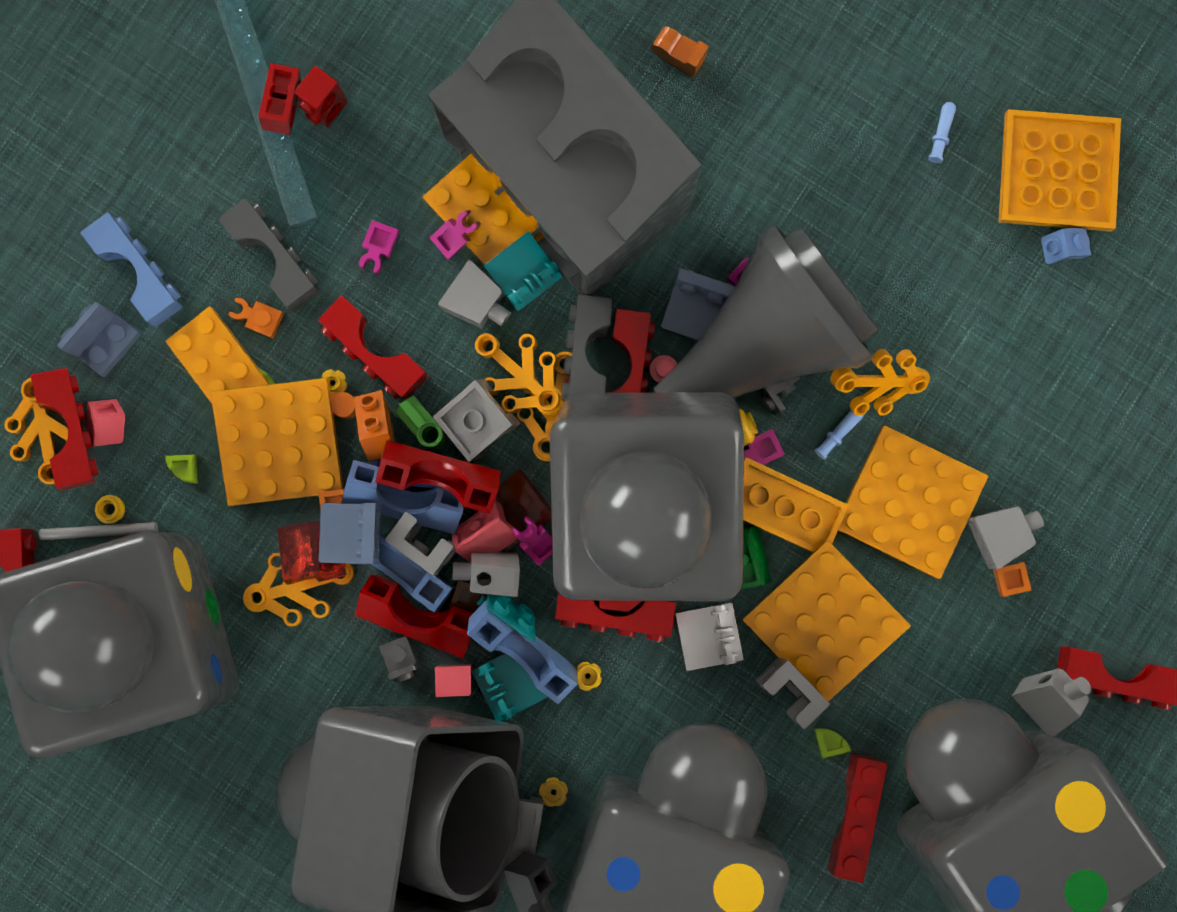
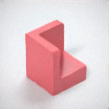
M117 399L87 402L86 431L89 430L93 446L122 443L124 439L125 413Z
M473 664L436 666V697L470 696L472 693L471 671L473 670Z

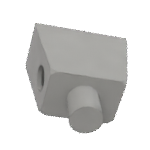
M470 260L467 261L438 303L440 309L445 313L479 328H483L489 319L502 327L511 315L510 311L499 305L504 298L503 291Z
M1019 506L969 517L967 521L988 569H999L1035 546L1036 540L1032 531L1044 526V521L1038 511L1024 515Z
M473 552L471 553V563L453 562L452 580L470 581V592L518 597L520 574L518 553Z
M1058 668L1023 678L1012 697L1047 735L1054 737L1082 715L1089 702L1087 695L1091 693V686L1085 678L1079 677L1072 680L1064 670Z

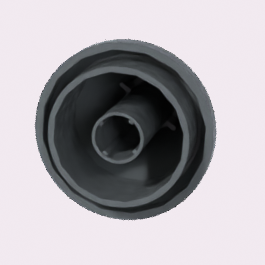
M773 223L759 234L755 249L741 277L704 335L676 367L654 387L655 393L721 392L735 399L744 394L804 375L841 368H861L874 358L865 341L876 334L879 329L803 227H798L786 237L778 226Z

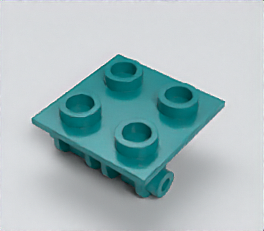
M529 231L484 265V268L517 311H520L562 278L558 266L553 261H550Z
M487 594V597L482 595L477 601L479 607L487 600L486 609L531 642L534 643L536 641L535 616L525 604L519 605L511 599V596Z
M503 654L471 671L497 721H505L513 717L514 714L548 697L535 687L533 680L526 670L507 654Z

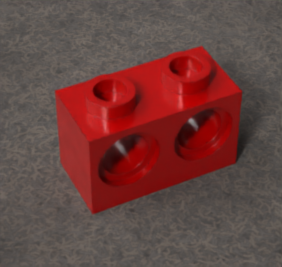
M270 62L258 116L262 130L291 136L298 105V99L294 91L302 82L299 68Z
M315 65L294 91L299 100L298 106L305 112L304 116L317 126L321 123L329 128L348 103L339 83Z

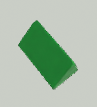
M758 527L743 530V582L740 590L772 582Z

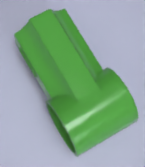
M414 395L399 405L395 412L417 437L419 443L432 451L440 450L445 446L447 434ZM430 430H438V439L433 443H427L426 434Z

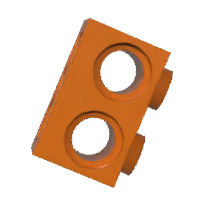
M382 390L354 397L359 441L368 462L382 458L387 440L395 442L391 412Z

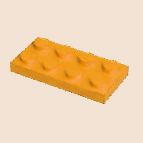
M211 306L165 341L211 403L210 392L270 385V382L261 373L258 366Z
M744 457L743 521L812 553L827 539L833 543L849 506L848 504L750 458Z

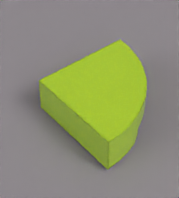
M197 455L165 456L168 468L177 478L187 483L198 484Z
M814 728L820 755L823 759L851 752L847 741L837 732L827 728Z

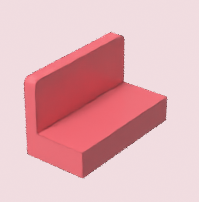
M495 500L491 514L478 511L458 525L455 535L451 534L456 553L471 563V553L500 552L518 539L512 532L514 527L506 521L502 505Z

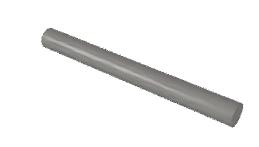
M157 522L40 529L39 538L42 541L133 535L143 531L158 532Z

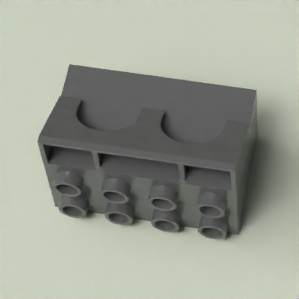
M515 0L466 59L467 62L427 94L443 138L463 160L472 153L485 170L491 174L494 172L499 177L502 187L494 191L497 196L505 190L511 200L528 217L532 215L538 222L539 228L534 230L531 235L535 237L542 232L544 237L537 243L547 257L558 266L559 271L580 295L594 296L689 215L702 164L556 0Z

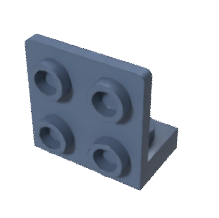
M680 268L661 323V329L699 341L735 286Z
M95 302L93 305L87 306L82 311L79 321L62 334L61 341L57 344V347L62 351L79 357L100 376L105 377L142 334L119 314Z
M323 503L321 505L319 562L379 564L382 505L377 503Z

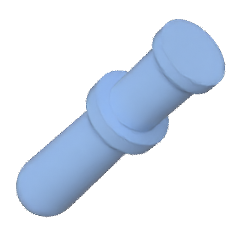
M946 102L942 106L937 132L932 137L934 144L928 160L933 163H941L943 161L944 148L949 144L948 134L956 111V106L952 102Z
M850 410L834 431H829L826 434L827 439L814 450L815 453L825 460L829 452L836 445L840 446L842 444L841 439L864 415L857 416Z

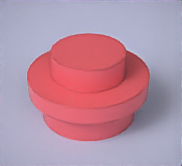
M667 355L656 357L650 365L651 377L659 383L676 367L677 362Z

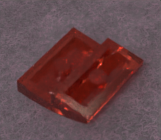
M521 469L517 470L499 485L495 500L502 505L506 521L518 531L522 532L527 528V523L524 521L525 517L530 518L537 527L542 526L552 518L551 507ZM517 539L504 549L508 552L521 541Z
M320 521L277 528L282 576L286 585L313 578L321 582L347 575L346 563L319 562Z

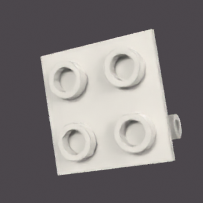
M732 603L675 613L686 671L721 664L737 663L736 661L744 660Z

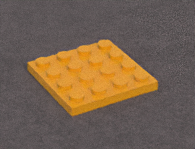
M1008 109L1004 117L998 222L1060 228H1086V230L1109 232L1115 230L1121 118Z
M471 153L423 195L422 198L444 222L453 218L457 223V217L461 212L471 211L466 217L467 224L471 226L479 221L481 225L477 230L466 233L471 240L466 246L485 265L527 231L531 234L539 227L532 215L530 217L525 215L511 200L505 190L498 196L495 194L494 191L502 187L499 177L494 172L491 174L485 170ZM540 232L533 238L536 242H539L544 235Z
M328 378L210 392L228 506L318 496V492L344 489Z
M884 425L881 427L847 498L846 504L849 506L838 531L940 580L989 476Z
M828 539L743 617V621L779 658L787 659L827 701L831 700L911 627L907 620Z

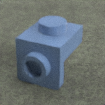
M1065 228L1041 238L1047 264H1053L1064 259H1083L1091 256L1090 240L1086 233V228Z

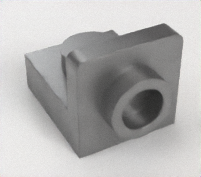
M800 377L764 388L761 391L764 395L761 399L765 407L770 412L774 410L777 415L784 411L785 407L777 394L779 393L783 398L795 390L794 383Z
M404 636L379 646L389 672L387 675L389 680L397 678L399 683L415 676L413 671L420 668L409 637Z

